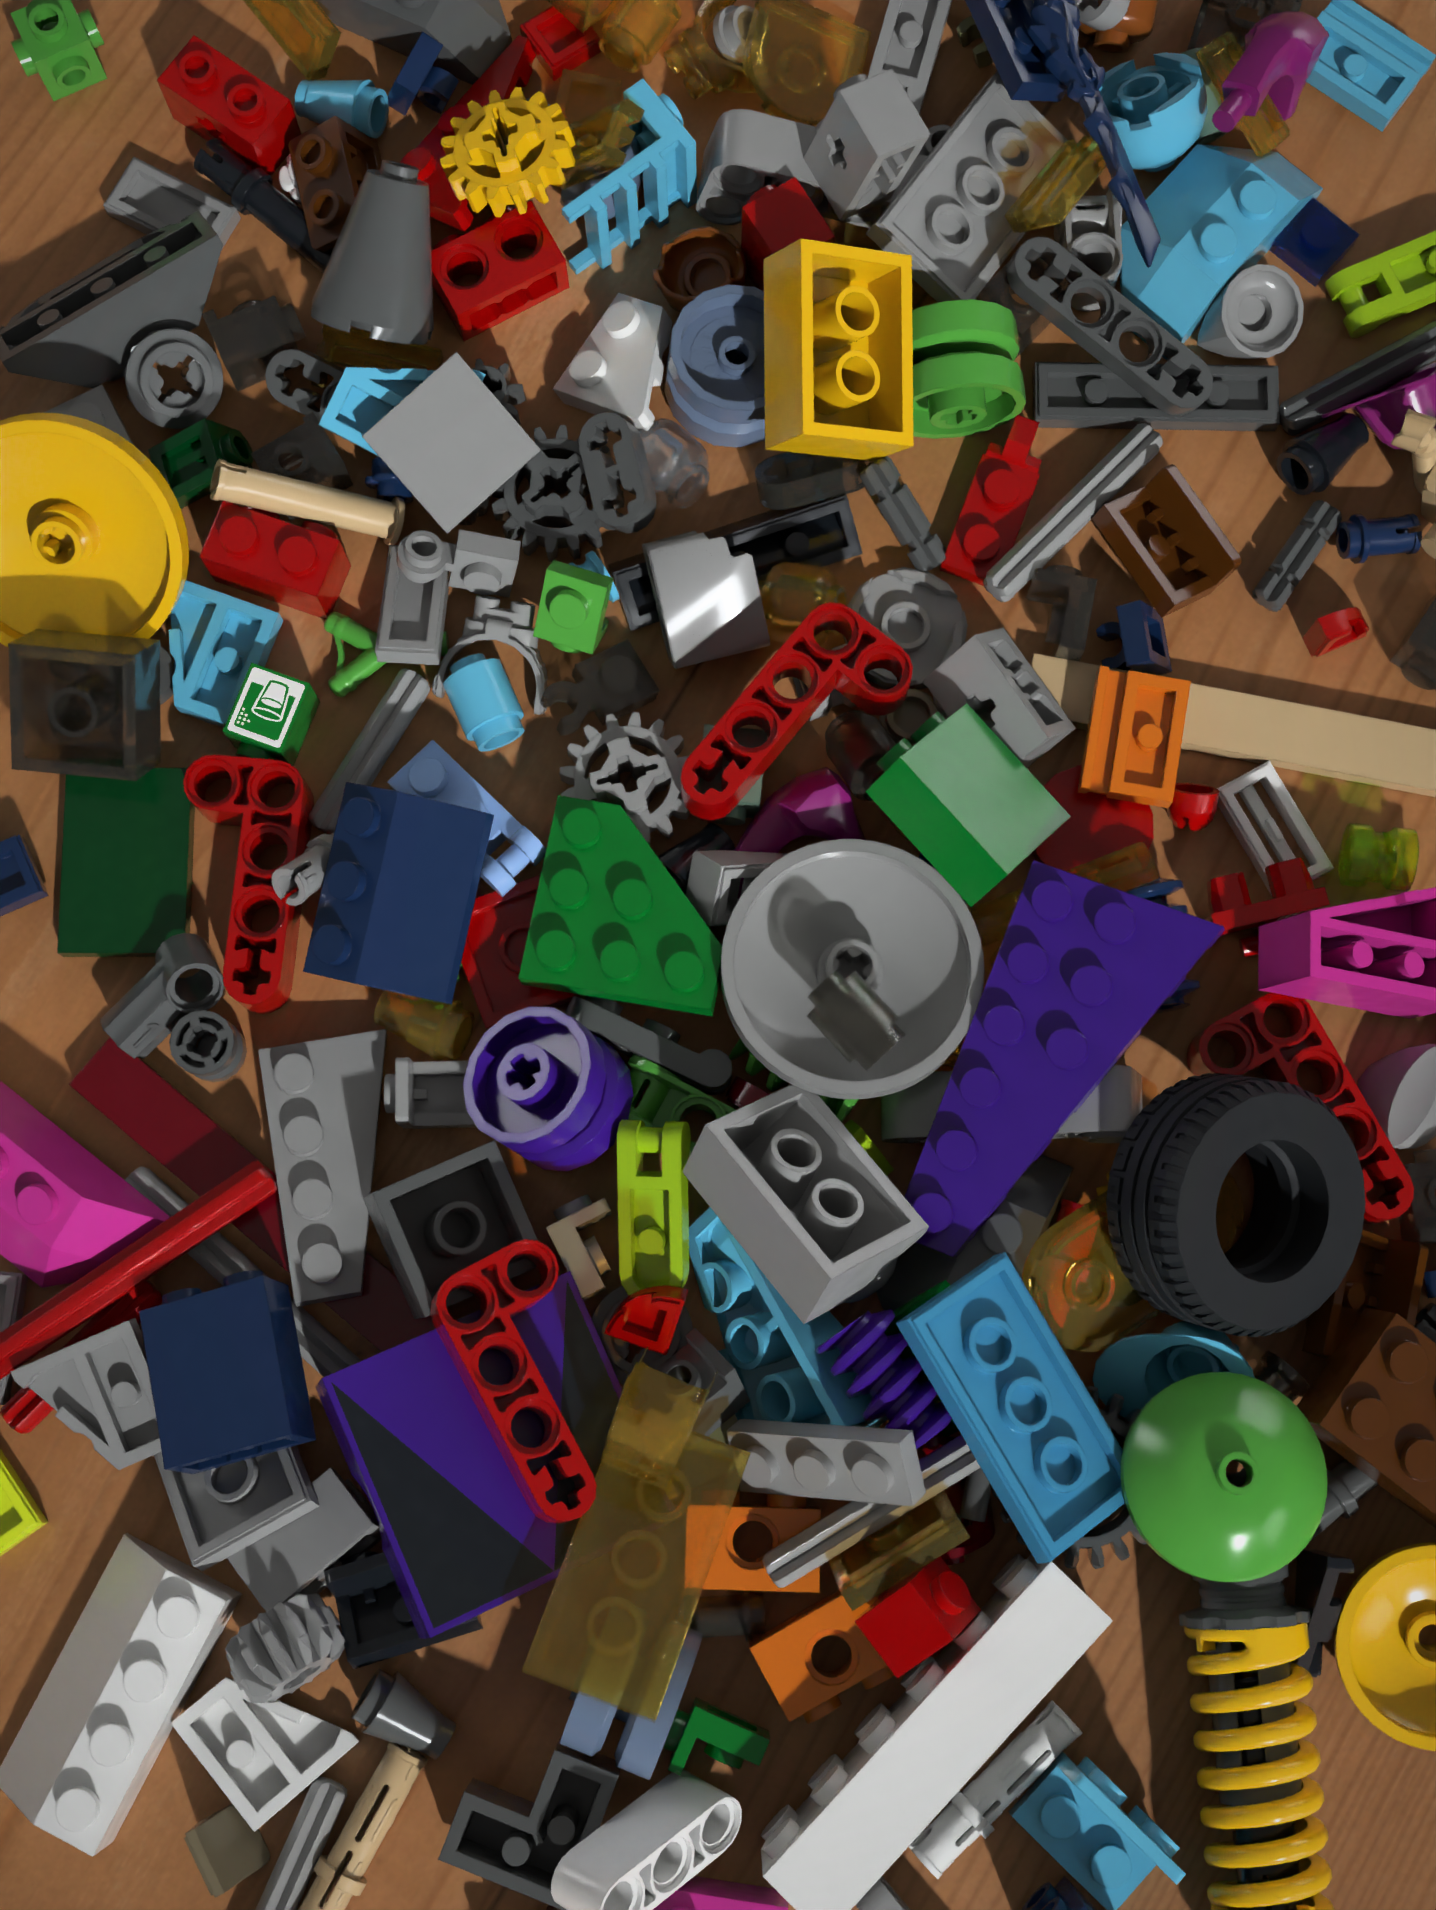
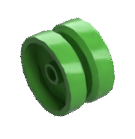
M969 299L943 301L912 310L913 437L938 439L977 434L1006 424L1022 412L1026 404L1023 372L1018 363L1015 362L1020 348L1016 319L1010 309L995 302Z

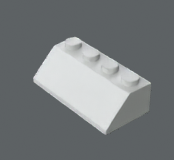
M128 1533L123 1535L0 1766V1789L33 1825L92 1857L115 1840L173 1728L171 1722L179 1717L242 1593Z

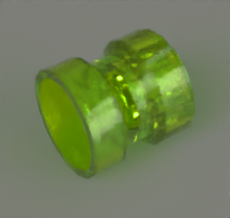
M1349 823L1344 830L1339 851L1338 871L1340 883L1343 886L1363 887L1368 882L1381 883L1387 890L1402 892L1410 890L1417 872L1419 858V840L1416 830L1394 827L1387 833L1376 832L1369 824Z

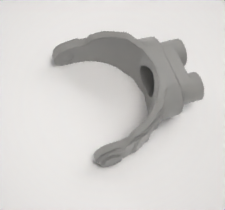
M476 595L473 617H466L462 637L457 640L458 642L452 648L448 649L447 654L440 662L441 666L438 674L433 679V694L439 698L444 697L445 689L443 683L448 678L450 667L455 658L464 647L478 640H498L515 647L529 661L536 679V697L533 701L534 714H544L549 700V692L547 691L548 676L545 663L539 653L540 650L537 648L538 638L533 636L535 627L532 626L535 605L511 601L510 609L499 608V598Z

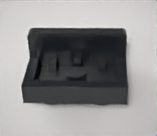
M368 1551L357 1553L347 1557L341 1566L324 1572L326 1586L336 1599L342 1635L345 1639L346 1657L353 1669L483 1629L481 1616L478 1615L432 1638L420 1639L384 1552Z

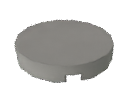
M906 567L888 570L887 574L879 575L875 579L872 577L860 585L847 606L897 643L909 655L913 666L909 689L919 690L927 688L923 680L965 644L968 624L965 612L962 611L961 604L956 599V593L947 582L928 571L922 572L918 569ZM876 668L865 674L868 680L884 689L893 688L898 684L894 674L886 669Z

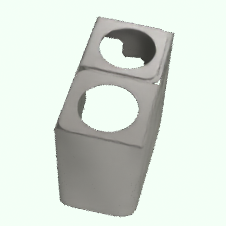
M696 531L642 544L668 659L675 669L770 646V638L752 555L745 553L733 557L730 554L725 538L709 539L703 532L697 533Z

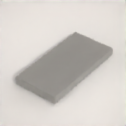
M997 71L945 133L867 231L866 235L883 251L912 255V279L938 303L952 300H975L1084 155L1029 101L1011 100Z

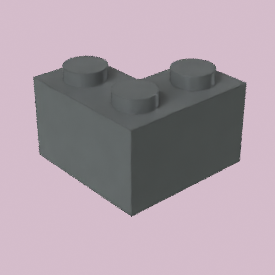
M560 1738L535 1802L472 1778L463 1793L438 1860L558 1909L566 1910L554 1902L551 1895V1880L555 1868L561 1858L571 1848L600 1827L621 1769L616 1767L614 1759L600 1753L589 1757L560 1745Z

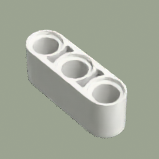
M685 1770L682 1771L680 1776L675 1773L669 1774L571 1848L561 1858L551 1880V1895L554 1902L566 1910H653L724 1853L733 1843L742 1822L740 1802L733 1796Z

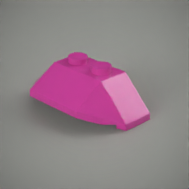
M0 1081V1254L36 1284L44 1288L75 1282L170 1218L168 1214Z

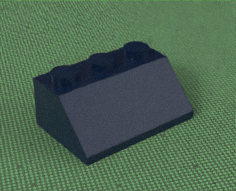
M346 782L303 972L452 1004L494 815L408 793Z

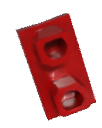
M1302 857L1278 862L1265 868L1273 899L1258 903H1251L1243 872L1216 877L1207 883L1210 915L1205 920L1224 926L1225 931L1221 936L1257 928L1329 906L1326 888L1324 886L1314 889L1312 878ZM1259 934L1239 939L1240 950L1244 958L1258 954Z

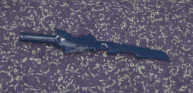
M1033 0L1035 8L1031 10V19L1034 25L1029 27L1027 33L1043 53L1046 59L1045 66L1068 88L1067 96L1080 103L1086 116L1083 125L1091 138L1098 144L1111 175L1108 188L1124 209L1137 248L1146 266L1149 268L1161 238L1117 129L1099 92L1104 83L1105 69L1103 66L1099 67L1094 62L1092 55L1085 48L1080 49L1078 45V29L1081 25L1079 21L1080 11L1075 6V0Z

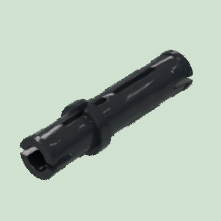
M213 138L206 142L207 148L214 154L211 157L201 148L195 157L194 169L200 174H204L232 197L231 204L241 214H252L321 273H324L334 248L324 253L312 248L304 211L272 185L273 179L262 168L252 169L229 150L219 138Z

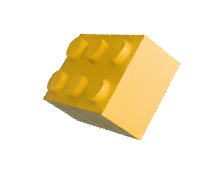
M801 238L763 259L765 449L875 461L913 447L912 255Z

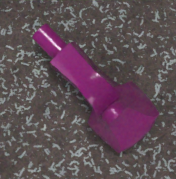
M1285 11L1263 18L1245 35L1246 51L1222 84L1224 101L1212 116V122L1218 130L1230 132L1243 116L1255 117L1265 97L1268 112L1275 120L1285 121L1292 117L1296 111L1304 85L1329 37V33L1317 18L1304 12Z
M823 767L795 777L768 797L747 826L734 851L779 853L790 841L802 836H813L828 841L837 839L866 840L857 819L849 788L837 773L828 767ZM741 878L737 898H740L744 878Z

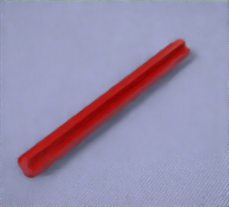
M259 1160L252 1161L0 1332V1379L273 1195L277 1190V1185L270 1171Z

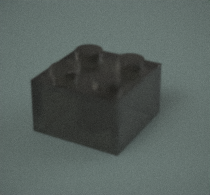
M36 629L8 643L12 769L137 781L161 763L160 640Z

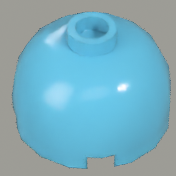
M1168 52L1153 54L1156 65L1136 70L1133 59L1105 72L1104 83L1099 92L1117 129L1132 169L1145 170L1147 172L1164 170L1174 164L1177 158L1182 156L1200 136L1208 112L1207 93L1198 61L1186 54ZM1093 140L1097 150L1101 153L1098 144Z

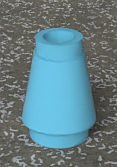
M302 80L295 93L294 105L299 117L308 118L310 121L321 124L337 116L371 138L380 137L385 129L389 112L388 97L385 90L376 88L371 80Z

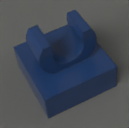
M423 31L387 96L389 106L404 116L416 96L426 107L441 114L459 83V80L448 71L433 66L443 44Z
M1137 600L1116 606L1119 623L1107 622L1096 629L1097 637L1106 642L1117 638L1122 639V649L1119 654L1101 660L1102 666L1126 671L1132 669L1137 672L1154 675L1172 672L1163 618L1160 617L1155 608L1143 601Z

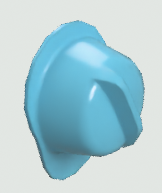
M1180 1321L1165 1328L1161 1334H1141L1124 1337L1106 1347L1096 1360L1093 1383L1098 1388L1099 1398L1105 1405L1113 1393L1124 1397L1123 1407L1119 1415L1126 1418L1136 1408L1142 1409L1162 1389L1193 1375L1209 1372H1231L1255 1377L1251 1366L1239 1352L1238 1345L1232 1343L1224 1332Z

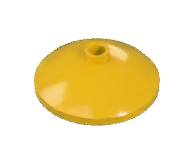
M1436 1542L1413 1544L1391 1551L1370 1564L1356 1578L1342 1601L1341 1611L1334 1631V1651L1339 1675L1345 1689L1360 1712L1374 1726L1406 1745L1436 1751V1643L1424 1645L1419 1642V1633L1422 1628L1427 1625H1436Z

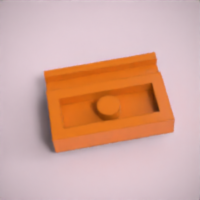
M1100 665L1095 677L1077 793L1087 794L1092 792L1106 795V798L1169 808L1173 803L1191 681L1128 670L1127 673L1109 670L1107 666Z

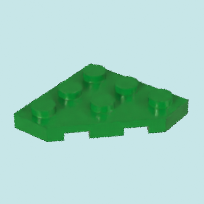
M558 795L518 977L521 984L713 1017L720 981L722 945L621 805Z

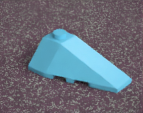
M709 1207L689 1227V1254L704 1307L710 1312L716 1313L725 1345V1349L718 1350V1352L735 1368L750 1399V1402L735 1413L737 1419L872 1428L881 1426L888 1420L886 1416L865 1421L862 1417L863 1412L872 1400L870 1394L851 1399L846 1395V1391L857 1376L855 1372L833 1376L830 1372L831 1367L840 1355V1351L836 1349L817 1354L815 1351L817 1347L840 1332L844 1327L830 1311L803 1324Z

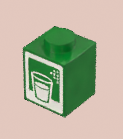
M251 663L226 721L223 733L232 745L237 748L235 755L238 757L280 760L294 766L320 700L310 683Z

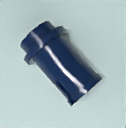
M1362 514L1351 515L1348 521L1340 522L1337 527L1336 547L1338 554L1342 559L1350 558L1354 564L1364 563L1368 556L1400 553L1415 554L1421 546L1422 531L1408 533L1409 528L1419 527L1421 525L1415 514L1367 520Z

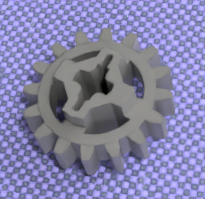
M639 712L632 713L628 726H619L613 713L606 715L607 730L599 733L589 724L586 725L583 729L588 744L582 747L578 744L570 743L567 747L568 756L576 763V766L560 767L559 774L561 781L574 785V787L562 792L561 796L621 805L649 845H651L650 833L658 830L660 834L668 839L672 837L673 827L669 820L671 816L687 820L690 815L684 802L680 800L682 797L681 771L689 757H677L684 748L682 736L679 734L664 740L665 726L664 721L657 719L649 730L642 728ZM630 744L644 746L654 751L656 755L648 757L631 748ZM608 750L609 756L602 768L589 773L594 761L603 752ZM631 771L633 778L637 780V790L626 792L624 786L620 783L619 774ZM670 785L669 792L663 803L650 814L648 806L655 794L665 791L666 786Z

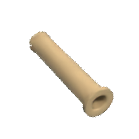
M222 459L217 460L210 485L211 500L227 501L381 537L388 546L397 543L402 531L405 502L400 497H394L390 502L228 463Z

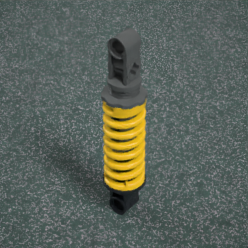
M1243 1467L1241 1471L1236 1473L1226 1472L1228 1481L1236 1487L1242 1486L1246 1480L1245 1468ZM1288 1564L1276 1572L1250 1581L1216 1582L1192 1576V1579L1200 1584V1607L1179 1614L1180 1626L1184 1627L1186 1636L1196 1640L1198 1652L1206 1651V1655H1192L1187 1660V1670L1193 1676H1208L1209 1692L1194 1693L1190 1698V1707L1198 1714H1212L1213 1729L1195 1732L1193 1736L1194 1746L1201 1752H1215L1216 1766L1201 1768L1196 1774L1197 1783L1204 1790L1218 1791L1219 1802L1222 1803L1203 1807L1200 1811V1820L1207 1828L1232 1829L1233 1841L1211 1843L1205 1846L1203 1850L1204 1860L1209 1866L1229 1869L1236 1868L1237 1880L1216 1881L1208 1886L1207 1897L1211 1903V1910H1335L1332 1902L1320 1894L1322 1890L1327 1888L1332 1879L1330 1865L1324 1858L1316 1854V1852L1323 1849L1328 1841V1831L1321 1820L1311 1815L1318 1811L1325 1801L1324 1792L1319 1783L1307 1777V1775L1315 1772L1321 1763L1320 1753L1314 1744L1302 1739L1314 1730L1317 1725V1718L1310 1706L1297 1701L1311 1691L1313 1678L1307 1669L1298 1664L1291 1663V1661L1303 1656L1310 1647L1307 1625L1311 1621L1310 1610L1286 1603V1597L1283 1594L1285 1587L1282 1584V1580L1289 1576ZM1239 1645H1245V1648L1239 1650Z

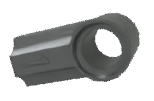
M181 933L171 936L160 945L156 951L155 966L100 1019L103 1030L121 1050L134 1059L136 1057L144 1059L172 1032V1029L182 1017L194 1011H207L217 1004L223 995V977L209 944L198 935ZM200 969L193 976L179 978V975L186 970Z

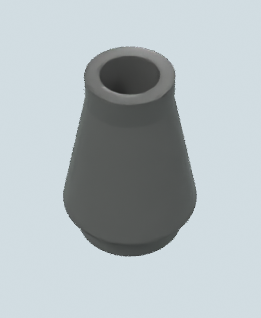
M378 1669L367 1684L351 1714L352 1719L363 1725L362 1733L422 1752L434 1760L442 1754L456 1728L454 1721L445 1717L398 1671L391 1676L385 1671Z

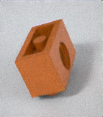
M701 1490L700 1503L687 1502L684 1589L819 1593L820 1566L788 1586L778 1588L763 1565L765 1554L758 1558H746L740 1555L733 1545V1536L741 1524L748 1521L760 1522L767 1526L772 1534L771 1546L767 1551L769 1552L820 1521V1507L807 1506V1497L767 1494V1504H740L739 1491Z
M864 1575L749 1640V1649L789 1722L800 1716L804 1717L807 1724L817 1721L842 1704L838 1694L861 1681L865 1690H868L894 1676L893 1672L854 1622L878 1599ZM825 1636H838L849 1645V1656L846 1663L834 1671H824L818 1668L811 1659L814 1645Z

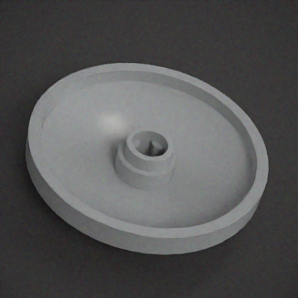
M837 839L807 845L788 853L763 870L750 883L732 911L723 939L720 960V983L727 1013L737 1034L754 1057L784 1081L813 1094L838 1099H869L893 1094L915 1085L942 1066L954 1053L968 1032L982 995L984 982V955L981 939L975 921L961 896L936 869L922 859L888 844L861 839Z

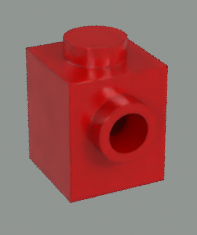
M937 1554L885 1591L854 1622L898 1679L953 1641L981 1609L970 1596L969 1589L963 1579L952 1572L941 1556Z

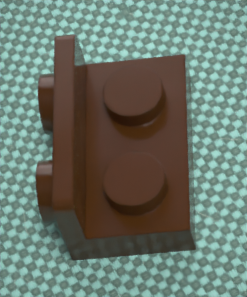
M337 116L293 138L288 145L311 246L321 253L335 247L366 171L368 169L380 170L382 162L378 142Z

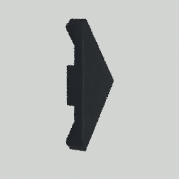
M1304 1549L1297 1556L1295 1606L1310 1610L1311 1621L1307 1623L1310 1647L1303 1656L1293 1660L1292 1663L1307 1669L1312 1677H1317V1675H1321L1323 1642H1328L1332 1638L1342 1607L1341 1599L1333 1597L1340 1572L1354 1573L1355 1567L1352 1559L1321 1550Z

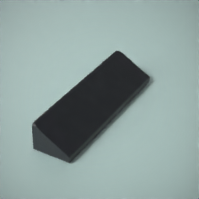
M839 489L830 490L704 532L709 539L725 538L730 554L733 557L745 553L752 555L759 588L863 554L847 495ZM644 553L609 564V572L619 593V600L629 629L633 631L660 622Z

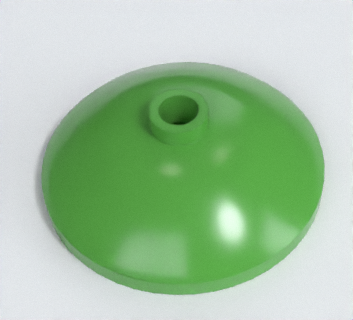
M1231 1372L1201 1373L1184 1378L1167 1386L1152 1397L1141 1409L1129 1429L1121 1458V1485L1129 1515L1145 1542L1162 1559L1189 1575L1216 1582H1242L1261 1578L1276 1572L1296 1558L1314 1536L1324 1512L1328 1484L1327 1469L1317 1435L1300 1409L1279 1390L1263 1381ZM1232 1460L1241 1463L1246 1471V1480L1240 1487L1232 1485L1226 1477V1467Z

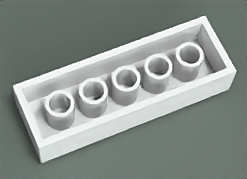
M1020 1554L1014 1556L993 1579L992 1584L998 1591L981 1608V1611L946 1646L935 1660L930 1656L905 1674L900 1683L906 1688V1691L889 1710L880 1703L864 1718L854 1732L860 1739L857 1745L843 1760L836 1754H833L818 1768L808 1782L813 1791L796 1811L789 1804L786 1805L764 1828L761 1833V1837L765 1840L761 1848L763 1877L795 1910H851L1113 1622L1052 1561L1037 1564L1032 1554L1027 1559H1024Z

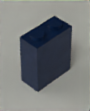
M259 1270L242 1271L226 1276L223 1279L224 1287L203 1293L199 1288L172 1291L162 1296V1305L139 1311L165 1470L196 1474L316 1440L287 1284L266 1277Z

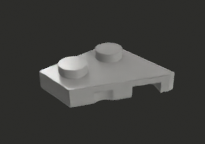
M136 1318L10 1371L18 1385L23 1389L27 1387L32 1389L57 1411L55 1416L74 1433H81L89 1438L94 1445V1450L116 1469L121 1470L162 1452L144 1339Z

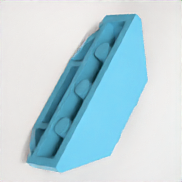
M1197 144L1145 200L1161 238L1149 268L1146 266L1137 248L1128 220L1122 225L1123 261L1120 270L1121 294L1181 343H1184L1203 323L1211 304L1224 286L1240 271L1256 265L1320 195L1323 188L1278 152ZM1133 332L1136 336H1138L1142 341H1144L1147 344L1146 340L1142 337V335Z

